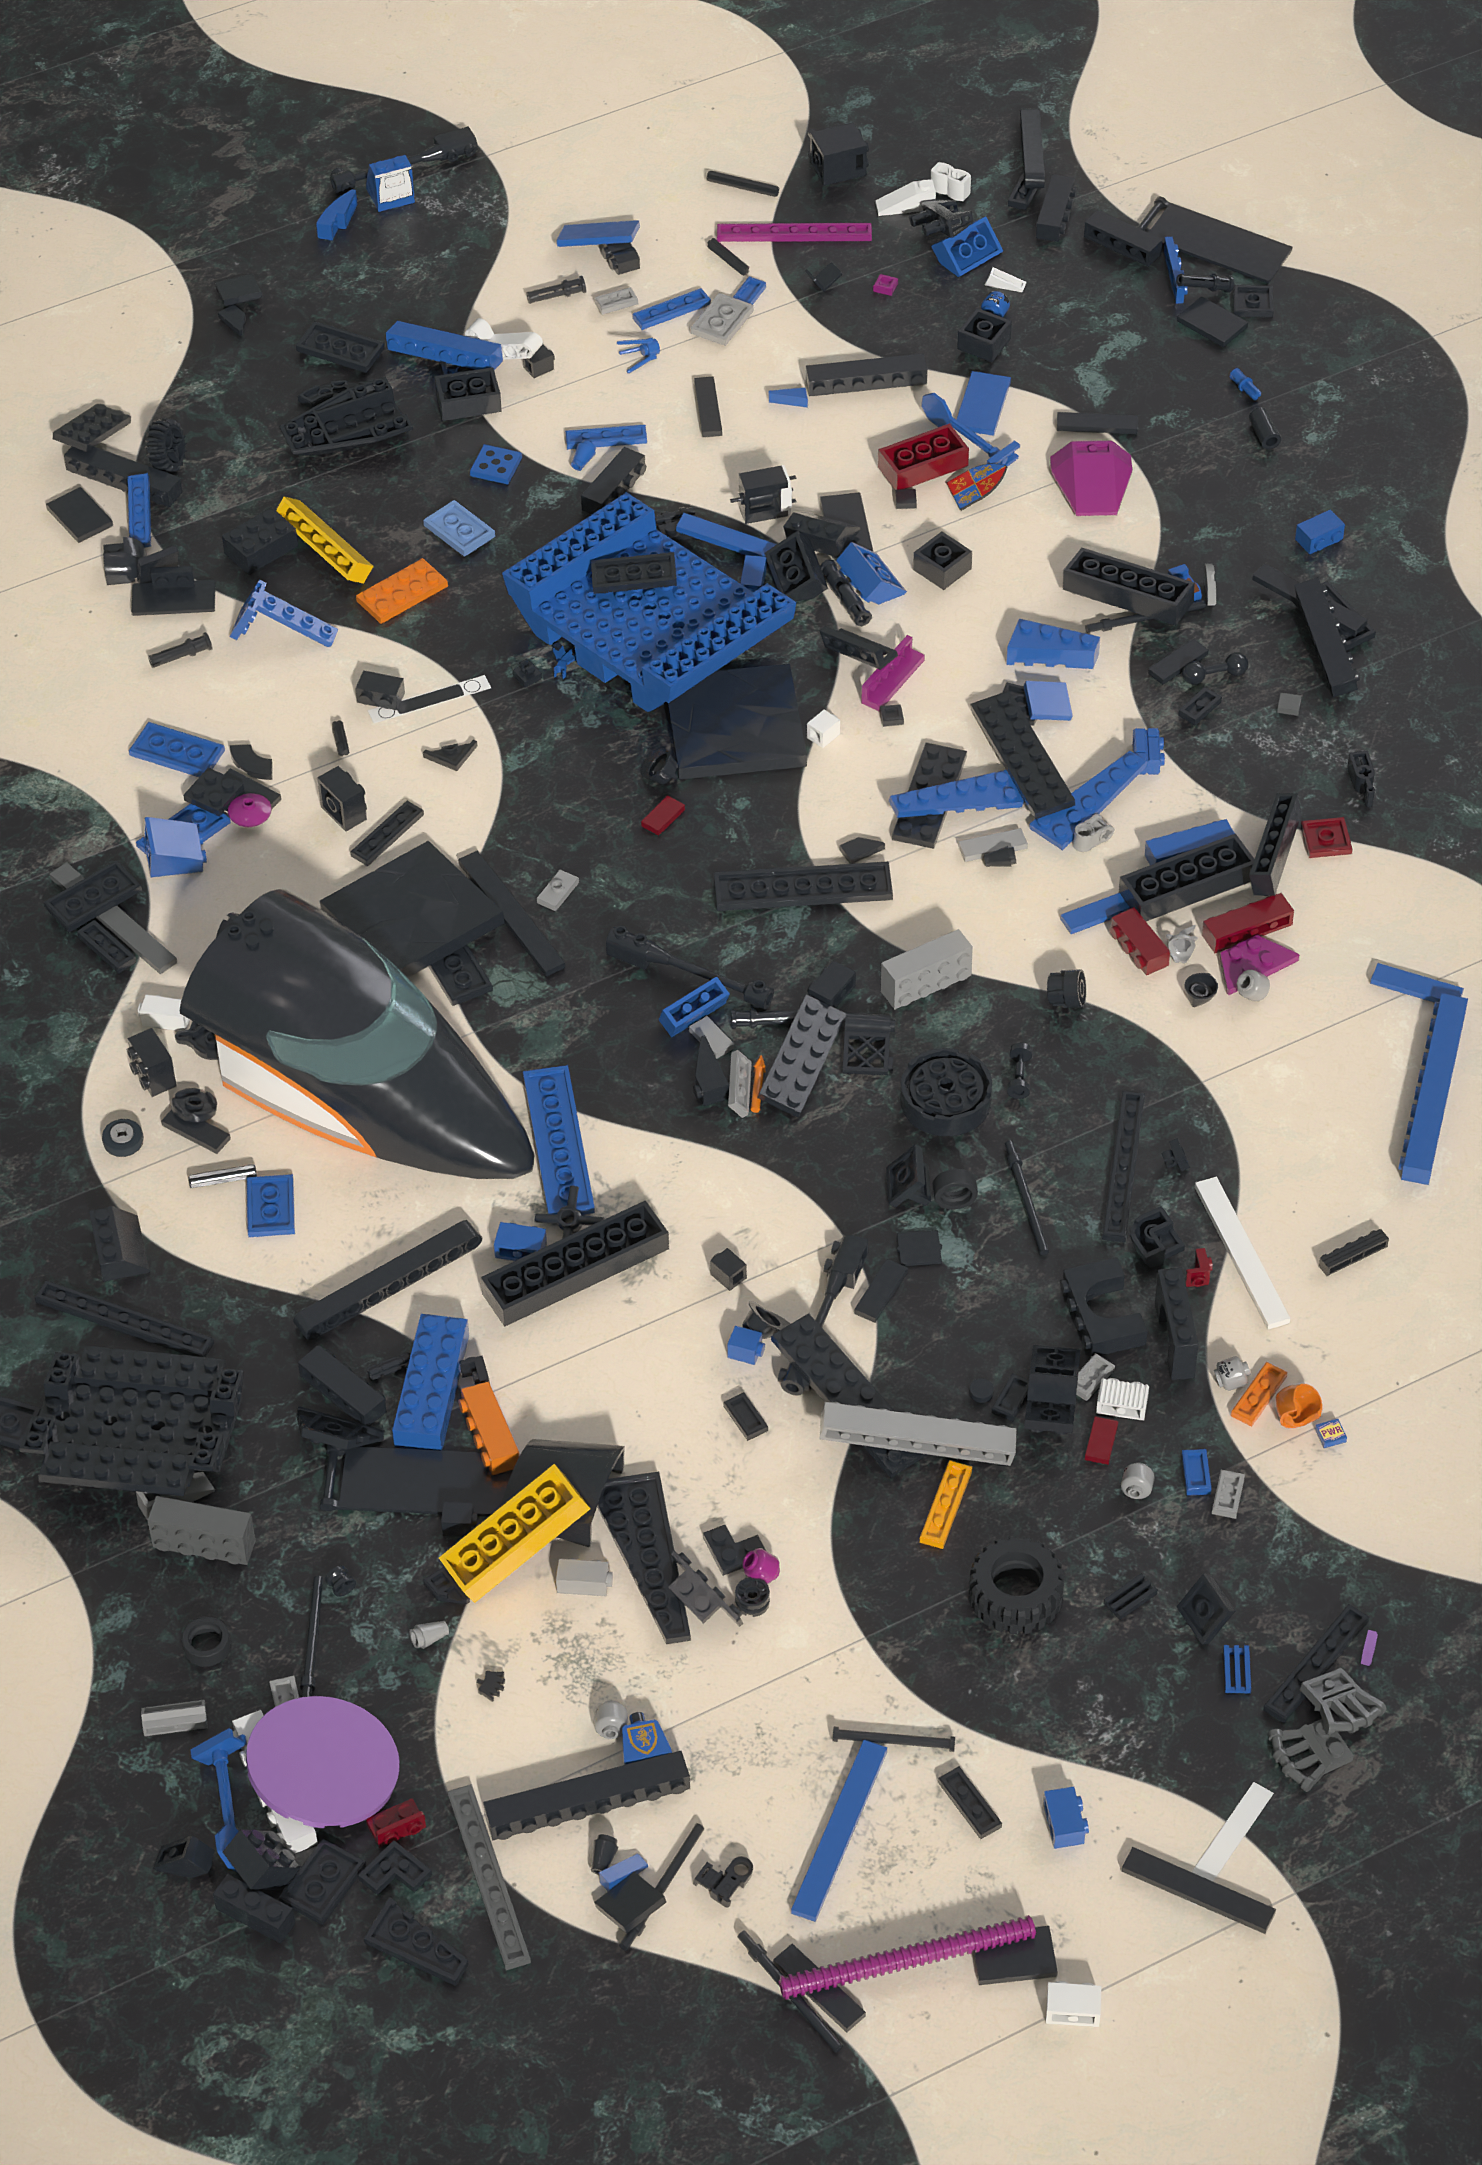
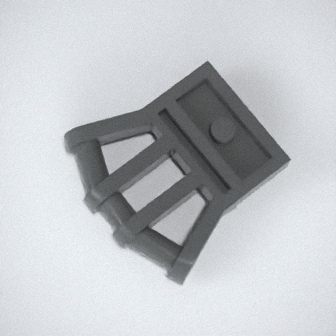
M1342 1668L1302 1682L1300 1688L1303 1694L1315 1706L1314 1710L1320 1711L1324 1722V1731L1327 1735L1341 1731L1353 1733L1358 1731L1359 1727L1366 1728L1372 1726L1376 1717L1382 1716L1386 1712V1705L1363 1691ZM1343 1702L1352 1710V1712L1357 1716V1718H1354V1716L1344 1707V1705L1342 1704ZM1360 1702H1361L1362 1704L1366 1705L1367 1707H1369L1370 1710L1367 1711V1710L1360 1704ZM1329 1708H1331L1342 1721H1334Z
M1323 1719L1309 1725L1305 1724L1297 1730L1282 1731L1281 1729H1272L1268 1732L1269 1741L1273 1745L1274 1760L1276 1763L1281 1764L1284 1775L1299 1783L1301 1789L1305 1792H1308L1324 1774L1352 1762L1354 1755L1338 1732L1329 1735L1325 1733ZM1302 1740V1742L1287 1749L1283 1748V1741ZM1307 1750L1311 1753V1756L1296 1763L1291 1762L1289 1759ZM1319 1765L1311 1776L1307 1777L1301 1773V1771L1311 1766Z

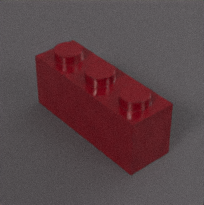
M1135 908L1112 917L1111 936L1113 939L1118 940L1124 952L1131 956L1136 967L1141 969L1146 976L1169 966L1170 950Z

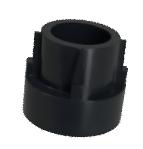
M1082 969L1050 973L1047 980L1049 1003L1053 1004V1006H1063V1008L1084 1007L1086 1002L1084 971Z

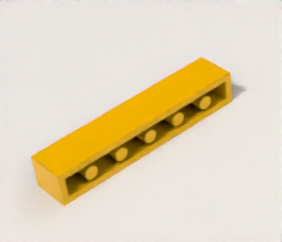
M283 497L276 512L296 528L297 535L347 580L364 584L374 566L300 500Z

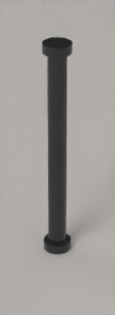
M837 1726L833 1728V1742H838V1740L863 1742V1740L874 1743L949 1749V1752L955 1751V1736H950V1739L842 1730Z

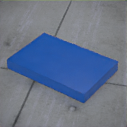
M293 1174L247 1177L248 1238L295 1234Z

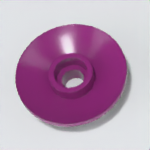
M254 793L238 796L228 807V815L231 821L242 827H254L264 823L270 817L272 811L269 800L262 795Z

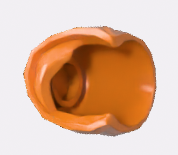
M1308 1384L1290 1385L1276 1394V1409L1281 1425L1285 1428H1297L1305 1426L1321 1417L1322 1400L1318 1391L1313 1386Z

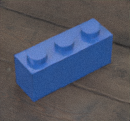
M715 977L662 1010L659 1021L672 1038L726 1004L730 994L718 977Z

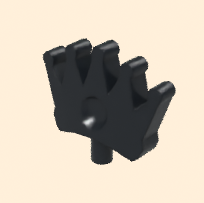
M485 1671V1679L478 1678L476 1682L481 1684L478 1693L493 1702L494 1696H500V1692L497 1690L504 1691V1686L500 1685L505 1684V1679L500 1678L504 1677V1672Z

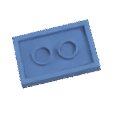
M455 500L423 520L426 528L464 557L495 537V530Z

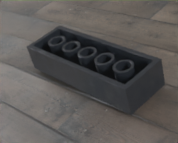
M1081 548L1063 570V590L1163 621L1167 624L1176 626L1194 603L1195 582L1086 548Z
M1235 833L1120 876L1119 893L1130 909L1135 908L1147 922L1251 882L1249 874L1254 857Z

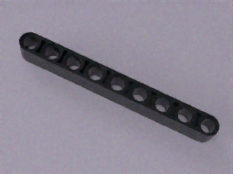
M468 1220L460 1221L301 1310L295 1315L293 1322L307 1340L316 1339L476 1249L481 1244L483 1238Z

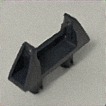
M949 200L921 202L923 212L909 216L911 226L922 225L923 233L926 236L941 231L948 237L953 238L974 222L971 210L958 212L957 202ZM958 217H961V224L952 227V225H955V224L960 223V218H958Z

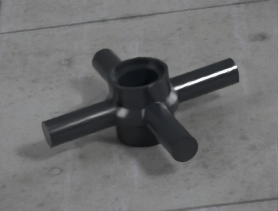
M570 1186L567 1206L562 1207L557 1214L536 1213L534 1220L535 1223L558 1224L560 1229L563 1230V1239L578 1232L582 1225L591 1226L605 1218L582 1216L576 1209L579 1187ZM574 1217L572 1222L565 1223L567 1218Z

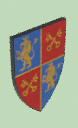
M984 464L971 468L946 482L959 509L962 511L993 492L1004 478L1008 467L1002 464Z

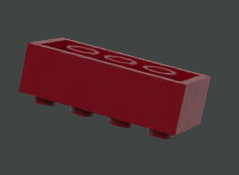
M950 423L878 449V468L895 490L913 487L969 465V447Z

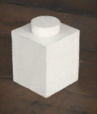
M826 710L820 712L807 723V738L822 748L840 735V719Z

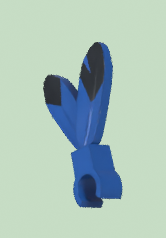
M555 643L553 645V654L558 664L554 667V677H556L557 673H562V678L564 679L566 678L567 665L576 660L575 647L566 653L560 643Z

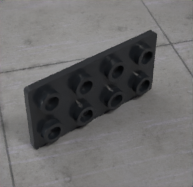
M193 566L151 568L152 583H134L132 585V616L215 611L216 582L215 580H194Z

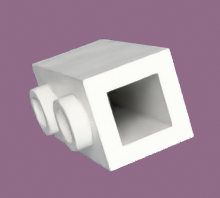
M145 995L143 1003H140L138 1006V1016L141 1017L142 1026L182 1031L187 1029L190 1019L180 1014L179 1010L182 999Z

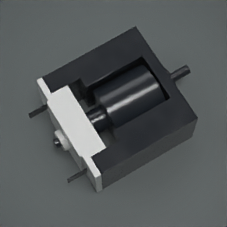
M784 465L739 473L738 498L730 499V503L739 502V509L745 524L791 516L792 503L797 501L792 499L793 487H791L790 480L797 479L796 475L788 476Z

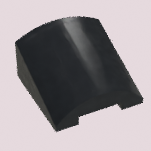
M532 1439L525 1446L516 1462L506 1487L501 1507L555 1464L590 1507L589 1511L560 1533L557 1538L590 1547L592 1520L607 1480L612 1471L622 1474L624 1471L625 1446Z

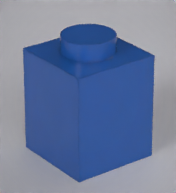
M735 1326L727 1344L728 1358L755 1365L758 1356L762 1357L765 1350V1343H762V1333Z

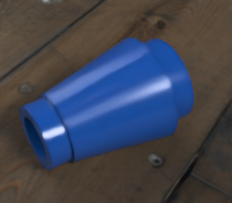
M583 440L577 445L571 463L573 469L581 471L595 456L596 447L593 443Z

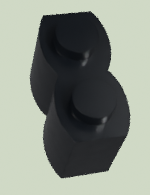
M631 242L604 244L602 254L604 259H608L612 271L615 270L620 275L640 269V257L636 249L632 247Z

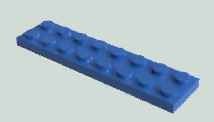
M568 1065L523 1071L548 1214H557L562 1207L567 1206L570 1186L579 1187L576 1209L581 1215L595 1213V1206Z

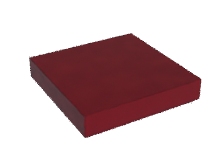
M1344 817L1301 821V830L1309 858L1352 854L1353 848Z

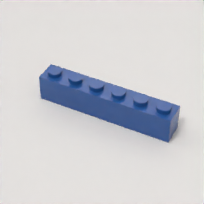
M397 321L386 332L388 350L435 361L441 360L449 364L475 370L492 367L495 370L503 362L502 346L498 343Z

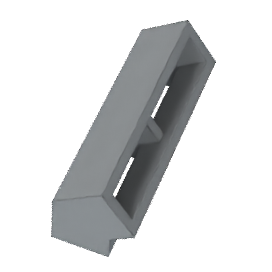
M205 1700L141 1708L144 1736L208 1728Z

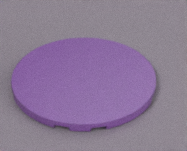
M302 1697L276 1706L256 1724L250 1735L246 1750L245 1761L248 1778L261 1800L284 1818L288 1819L290 1817L310 1827L324 1828L325 1826L337 1825L345 1827L371 1817L391 1797L399 1774L397 1747L385 1726L365 1709L353 1703L332 1697Z

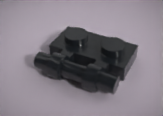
M682 507L678 511L670 513L668 511L661 512V515L655 516L656 524L663 523L658 525V531L675 542L694 538L676 531L679 521L671 522L672 520L681 519L683 513L695 515L694 507Z

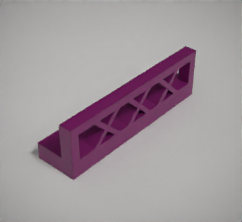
M906 635L894 649L897 651L898 656L881 670L876 669L862 685V704L880 712V706H885L925 661L924 654L912 649V636Z

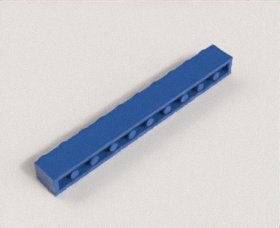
M1441 993L1440 1002L1435 1001L1433 1015L1437 1016L1436 1019L1431 1018L1429 1032H1433L1432 1036H1427L1425 1048L1429 1049V1052H1424L1421 1064L1425 1066V1070L1420 1069L1418 1083L1422 1084L1421 1087L1416 1086L1414 1100L1418 1102L1417 1104H1412L1410 1117L1414 1118L1413 1122H1408L1406 1135H1410V1139L1404 1140L1402 1152L1406 1153V1157L1401 1156L1398 1170L1403 1171L1401 1180L1429 1185L1468 998Z

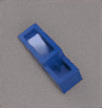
M352 189L343 194L322 213L316 223L318 238L333 241L338 228H347L357 207L356 190Z

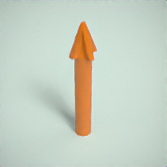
M762 1055L759 1056L753 1066L755 1067L753 1071L755 1074L751 1111L754 1113L760 1111L761 1100L757 1097L762 1089L763 1075L766 1073V1066Z

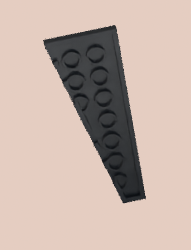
M659 1471L608 1479L597 1508L665 1643L673 1644L691 1641L685 1605L668 1588L679 1577L677 1563L670 1555V1552L674 1550Z

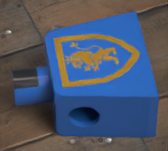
M635 1712L629 1716L631 1724L622 1727L624 1765L672 1753L671 1747L657 1720L646 1721L642 1712Z

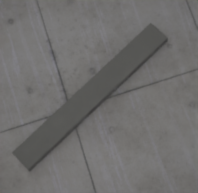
M67 862L50 873V879L63 890L85 879ZM118 906L96 917L99 922L159 974L177 964V958Z
M472 1784L447 1791L448 1799L505 1970L529 1964L531 1959Z

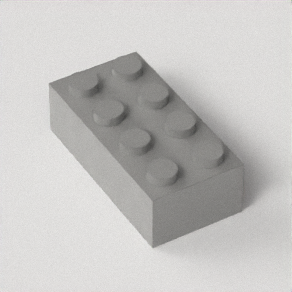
M957 929L882 962L881 993L895 1010L917 999L927 997L935 991L945 989L951 984L967 979L972 973L973 946L962 932Z

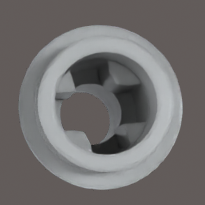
M444 1620L415 1625L410 1630V1638L415 1648L421 1647L423 1649L449 1634L448 1626Z

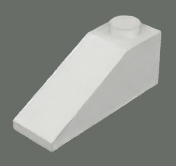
M933 180L913 181L875 200L878 216L923 211L921 202L936 201Z

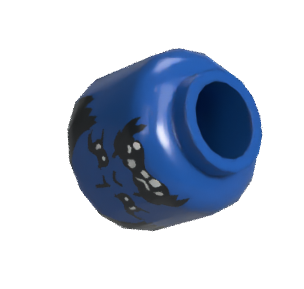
M999 291L990 292L981 304V310L1003 317L1010 307L1007 296Z

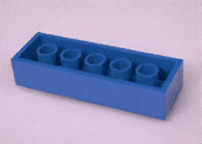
M430 1314L420 1315L392 1430L394 1447L418 1450H443L461 1373L459 1362L464 1360L469 1339L468 1319Z

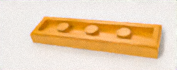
M949 1460L922 1530L920 1543L941 1549L944 1548L970 1479L972 1466Z

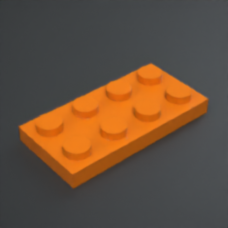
M422 558L356 595V600L382 624L448 587V581Z

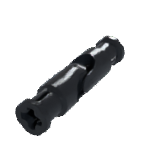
M830 559L822 562L820 567L823 575L827 578L828 585L838 599L843 601L844 608L848 614L854 617L855 624L861 627L867 625L872 619V614L870 611H866L859 595L854 592L853 587L843 572L837 569L836 562Z

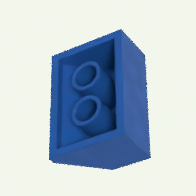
M986 216L975 220L955 237L950 238L947 236L931 245L939 263L957 277L1003 252Z
M851 542L836 560L841 566L840 571L851 579L850 584L861 592V598L868 603L871 601L879 605L905 595L907 592L879 555L871 550Z

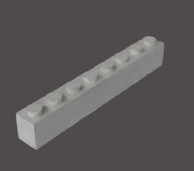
M825 1402L821 1413L820 1440L1011 1466L1016 1453V1428H1009L1005 1425L995 1426L982 1422L973 1423L959 1419L937 1418L933 1415L923 1416L910 1412L901 1413L887 1409L866 1408L861 1405H844L838 1402Z

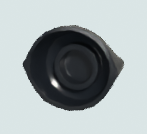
M1210 973L1192 974L1186 979L1184 984L1186 995L1192 1007L1209 1002L1218 990V983Z

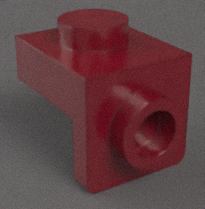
M1205 1248L1196 1249L1195 1268L1186 1270V1287L1209 1285L1210 1271L1213 1270L1212 1259L1207 1257Z

